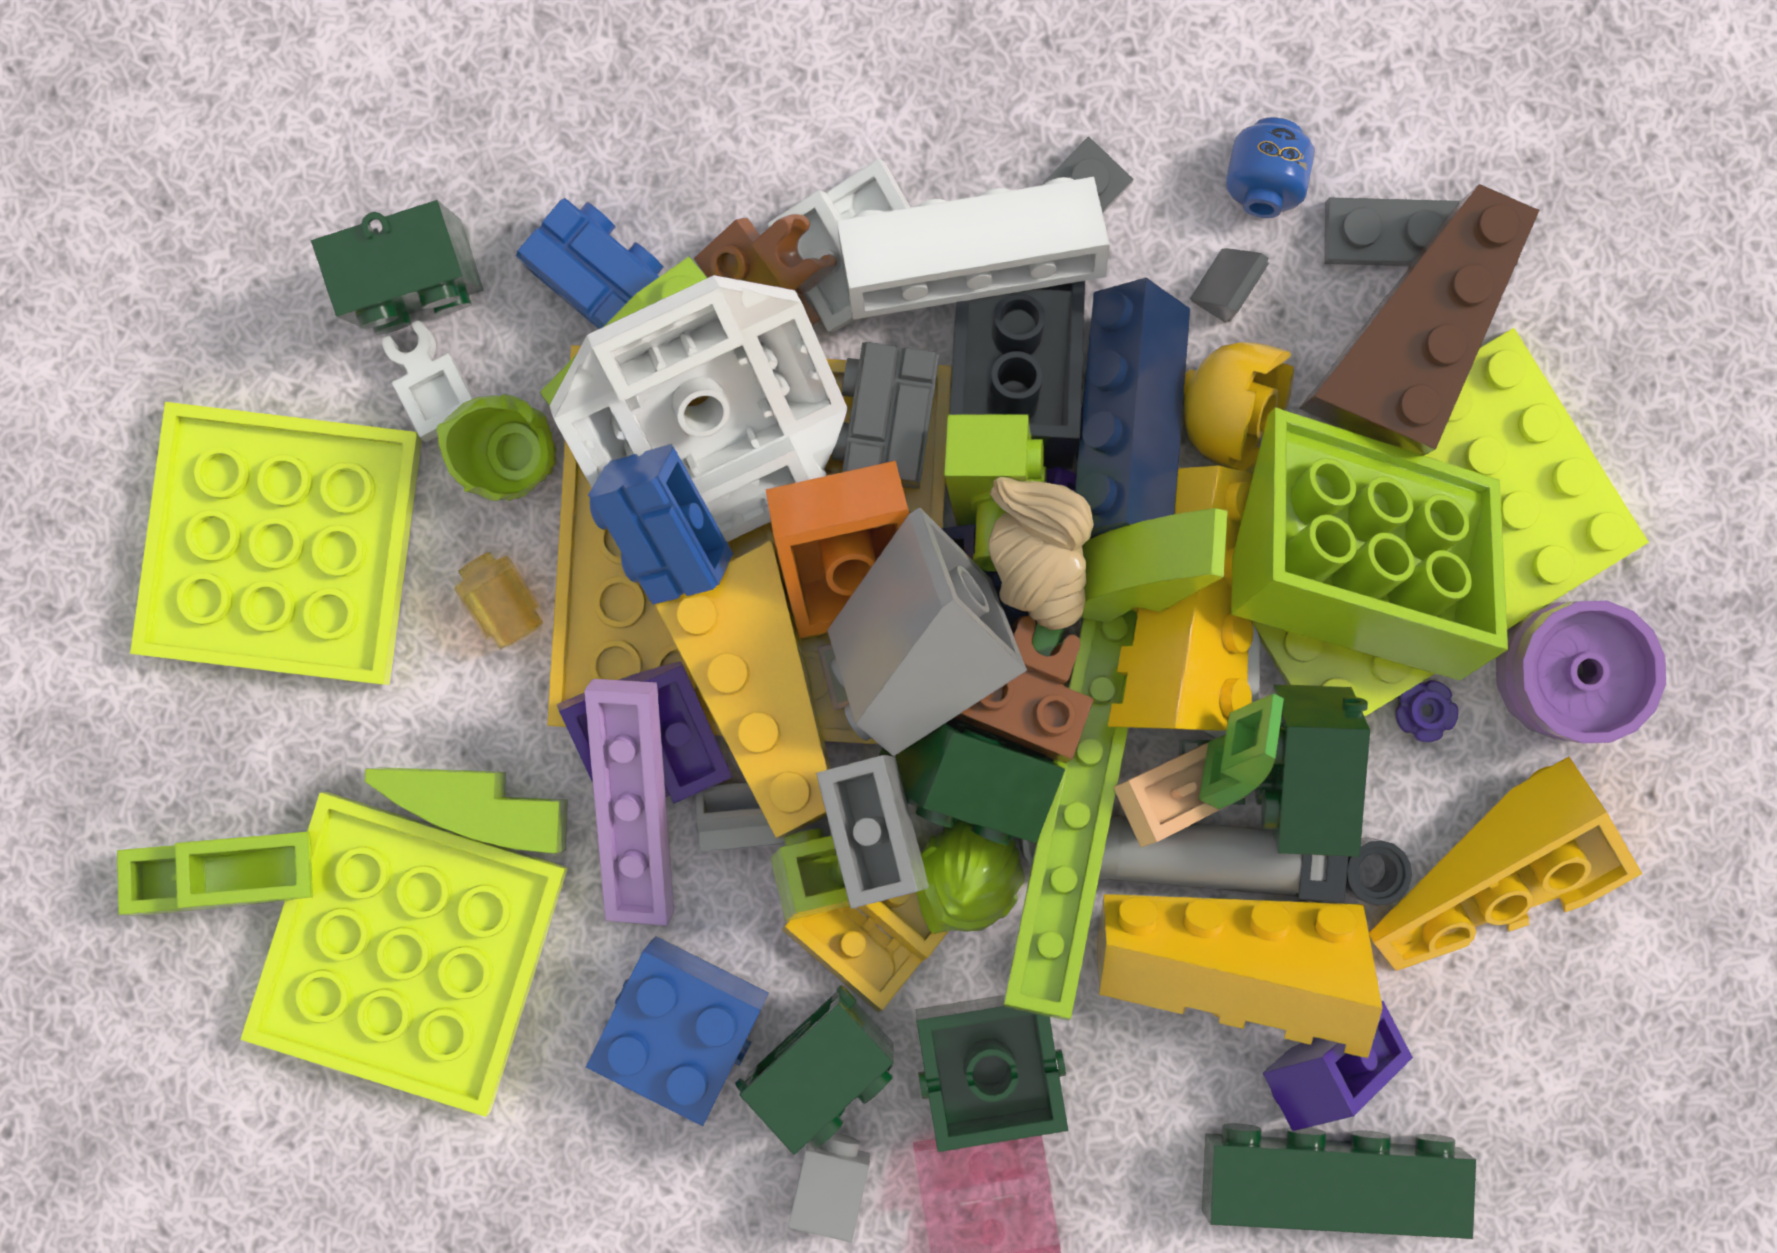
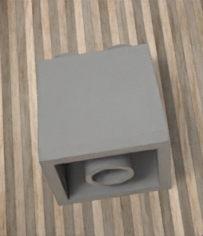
M920 507L907 516L827 630L835 654V658L830 662L831 668L840 684L845 688L849 704L844 708L849 724L860 738L865 741L872 738L893 756L1027 671L992 579Z

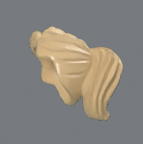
M1006 477L996 478L993 481L994 487L990 494L1006 513H1003L994 524L989 538V552L1002 581L1000 589L1001 601L1021 611H1028L1031 620H1037L1039 625L1049 630L1063 629L1073 625L1082 616L1086 600L1084 589L1086 585V560L1083 557L1082 545L1090 539L1094 525L1090 505L1084 497L1062 485L1039 481H1018Z

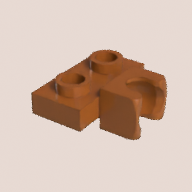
M792 214L778 219L761 235L748 218L736 219L694 258L707 278L715 275L795 290L812 327L821 319L804 297L803 292L814 288L837 266V259L832 254L824 255L820 259L807 258L803 260L800 257L798 242L808 231L810 221L807 217L799 214Z
M1021 616L1013 622L1010 628L1027 671L954 718L1066 764L1074 757L1094 698L1063 685L1070 677L1080 649V640L1075 635H1069L1061 644L1052 649L1050 656H1043L1035 650L1032 644L1035 621L1031 620L1030 616Z

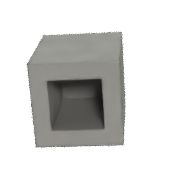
M835 1133L816 1150L807 1143L788 1228L852 1243L870 1165V1153L859 1150V1140Z

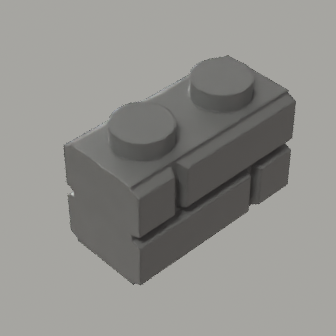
M862 342L860 359L847 358L842 396L853 398L850 423L843 422L832 453V460L844 461L843 472L896 461L902 487L920 489L940 354L933 351Z

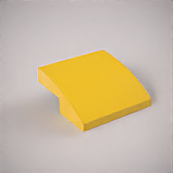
M916 892L857 907L859 910L856 908L851 909L848 906L789 920L781 929L876 1012H880L886 1007L919 964L930 956L949 932L934 934L929 931L922 916Z

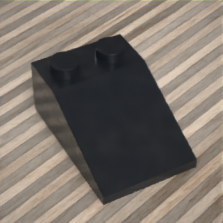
M1085 281L955 302L949 415H1028L1031 439L1043 440V467L1046 468L1060 467L1072 469L1080 441Z

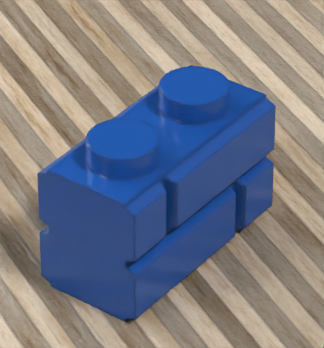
M566 198L558 202L542 221V225L534 230L515 255L528 271L598 329L603 328L637 292L659 278L658 274L664 268L649 251L637 242H634L627 250L610 236L616 226L595 206L586 202L579 210Z
M668 444L647 450L640 456L633 454L612 460L605 465L588 494L591 515L599 528L609 530L621 551V563L626 576L632 582L640 583L652 604L678 599L684 593L686 596L713 590L719 585L733 553L674 446Z

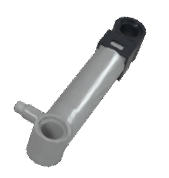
M1111 816L1099 879L1287 895L1298 899L1345 903L1346 892L1353 898L1379 906L1391 904L1405 894L1410 886L1412 870L1411 863L1405 852L1398 846L1370 837L1361 838L1360 857L1279 854L1273 832L1270 829L1193 823L1156 843L1141 848L1127 817ZM1019 838L1020 851L1026 862L1032 867L1035 843ZM1377 853L1384 862L1385 873L1377 885L1366 888L1359 878L1360 864L1367 856Z

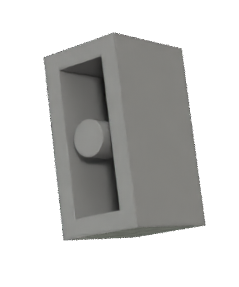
M881 755L816 773L850 908L853 909L929 888L896 757Z

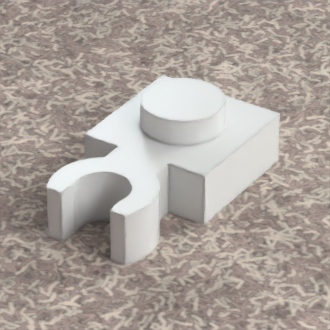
M417 320L412 323L413 329L418 335V345L413 351L407 353L400 352L399 346L389 335L382 338V345L385 354L398 367L405 369L408 373L393 381L392 384L419 437L424 442H428L438 436L436 432L438 424L442 423L462 403L474 397L455 360L449 353L433 360L436 352L434 336L422 322Z

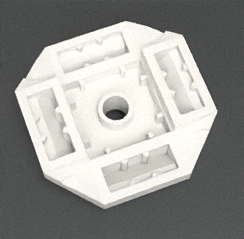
M715 275L588 334L550 404L553 419L591 488L604 466L610 461L633 454L640 456L647 450L672 444L726 542L771 522L765 489L826 476L824 468L836 445L848 409L803 304L795 290ZM709 396L705 402L699 405L687 406L697 397Z

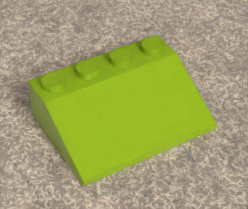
M1275 407L1268 414L1232 557L1231 615L1461 681L1508 650L1500 480Z

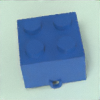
M655 936L642 951L629 980H625L623 988L614 1002L616 1006L586 1068L704 1126L733 1065H741L752 1043L747 1040V1037L769 992Z

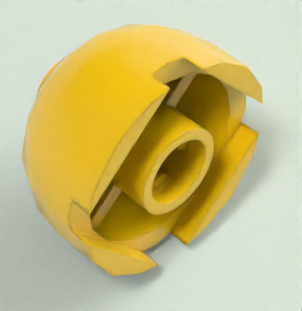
M1253 342L1223 345L1210 353L1201 362L1197 370L1189 369L1186 372L1183 398L1184 427L1191 443L1206 459L1223 467L1250 473L1254 472L1260 450L1258 445L1264 434L1268 414L1275 407L1286 411L1289 404L1294 379V366L1283 363L1292 356L1289 351Z

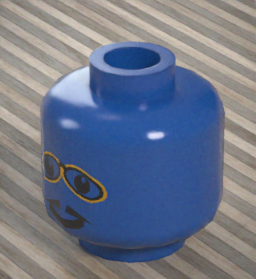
M1277 117L1260 119L1254 125L1243 129L1234 140L1226 178V189L1235 201L1243 205V209L1248 214L1258 218L1277 217L1281 212L1294 209L1305 200L1315 148L1296 123Z

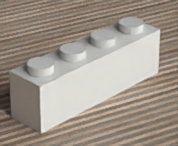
M1065 177L1056 178L1041 186L1012 191L1005 188L988 190L976 197L952 201L931 199L918 204L916 207L887 212L866 210L857 213L852 218L837 220L840 251L853 320L1106 277L1110 244L1094 177L1077 180Z

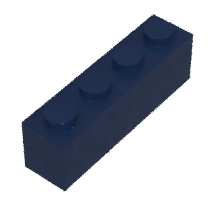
M1147 277L1095 291L1093 294L1075 493L1084 497L1091 508L1094 525L1090 539L1127 525L1175 514L1190 308Z

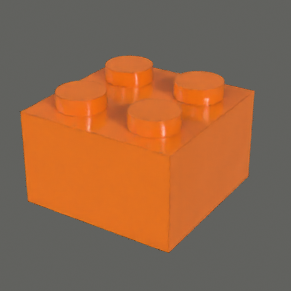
M896 461L765 489L774 540L799 638L828 632L827 630L909 515Z

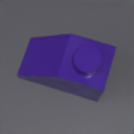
M1381 1001L1383 1009L1368 1058L1344 1053L1345 1044L1313 1037L1311 1045L1299 1043L1290 1048L1262 1073L1271 1089L1274 1100L1280 1106L1292 1131L1354 1117L1413 1058L1384 1001Z

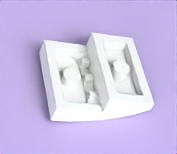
M880 159L875 160L828 192L816 191L767 223L770 227L782 217L792 214L803 215L809 219L810 227L798 242L800 257L803 260L807 258L820 259L828 254L836 257V268L814 288L806 292L829 333L835 332L855 321L852 317L842 263L837 220L852 218L857 213L866 210L887 212L911 208L886 163Z

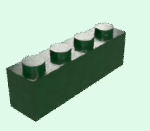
M1229 1123L1222 1125V1134L1205 1133L1202 1212L1210 1225L1473 1239L1476 1159L1462 1148L1455 1147L1454 1138L1444 1135L1418 1134L1415 1136V1145L1392 1144L1389 1134L1377 1131H1352L1351 1141L1326 1140V1132L1320 1129L1305 1128L1292 1131L1289 1127L1287 1128L1286 1138L1261 1136L1260 1127Z

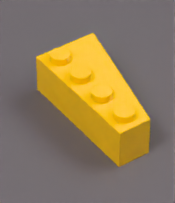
M1219 465L1178 468L1175 514L1212 508L1228 511L1224 577L1161 612L1139 607L1132 609L1138 616L1133 646H1121L1117 669L1118 673L1127 675L1123 704H1111L1108 727L1227 731L1229 713L1252 702L1251 689L1248 684V649L1253 641V624L1251 620L1231 615L1232 557L1253 473Z
M772 540L729 562L720 584L713 590L686 596L684 593L678 599L655 605L776 838L784 839V837L792 835L827 816L816 773L829 770L831 767L778 552Z
M1103 894L1097 937L1099 995L1183 1014L1188 1007L1210 1012L1218 1017L1220 1024L1244 1029L1245 1021L1285 1030L1284 1039L1311 1045L1313 1037L1345 1044L1344 1053L1364 1058L1369 1057L1383 1007L1364 904Z

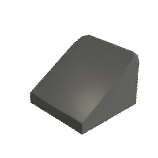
M1229 248L1221 249L1191 295V301L1223 322H1230L1270 264L1267 262L1269 258L1259 252Z

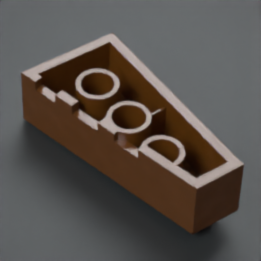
M1478 184L1452 210L1408 267V270L1385 296L1366 324L1344 349L1331 369L1309 394L1299 409L1353 433L1421 455H1426L1436 450L1540 210Z

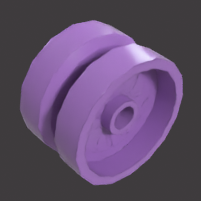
M1607 600L1556 602L1530 613L1524 620L1507 631L1508 650L1496 657L1497 688L1508 711L1528 730L1556 740H1568L1576 743H1611L1636 732L1657 710L1666 686L1665 654L1654 630L1633 610ZM1581 663L1583 673L1577 674V668Z

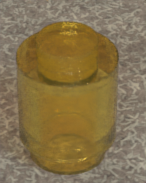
M491 551L458 570L463 581L454 587V591L485 639L493 638L500 650L511 646L544 624L537 613V610L541 607L508 555L496 560Z

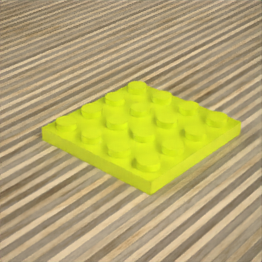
M165 402L130 654L390 685L422 439L418 433Z
M320 792L307 831L310 832L313 897L284 902L240 1040L486 1117L491 1112L568 867L506 847L473 840L447 829L330 792Z

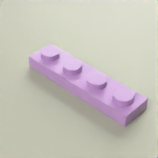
M592 679L584 691L605 921L667 926L674 913L657 683Z

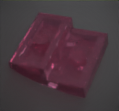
M1042 1135L944 1152H937L936 1139L913 1142L930 1253H1061ZM1008 1197V1198H1002V1199L992 1200V1199H995V1198Z

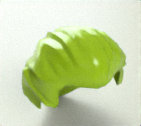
M503 394L501 396L489 395L473 398L462 403L436 428L439 448L449 474L464 487V492L478 494L491 501H499L500 499L512 501L515 498L520 499L526 496L530 491L534 490L539 482L545 481L547 475L552 474L553 467L556 464L557 458L555 453L557 449L552 440V432L547 422V416L516 396Z
M955 820L952 828L944 827V831L939 833L938 836H931L928 844L921 852L929 888L916 892L921 913L929 931L934 934L951 930L963 932L982 931L1009 914L1018 901L1017 893L1025 880L1016 841L1011 838L1008 845L993 842L972 832L973 824L962 820Z

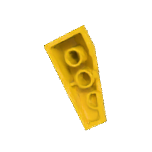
M1568 756L1552 766L1540 768L1528 780L1512 788L1369 932V935L1392 967L1398 971L1469 946L1475 938V927L1486 923L1492 925L1506 924L1508 932L1529 925L1527 912L1532 907L1559 898L1563 911L1566 913L1586 906L1643 873L1609 814L1572 759Z

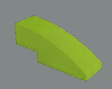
M1212 508L1141 521L1088 539L1082 545L1083 557L1086 560V585L1084 586L1086 600L1081 618L1109 623L1135 607L1161 612L1223 578L1228 511Z
M386 767L365 769V782L398 806L433 825L473 840L515 850L555 854L566 850L568 799L505 797L506 772Z
M310 832L179 842L170 846L117 850L118 913L125 916H143L312 898Z

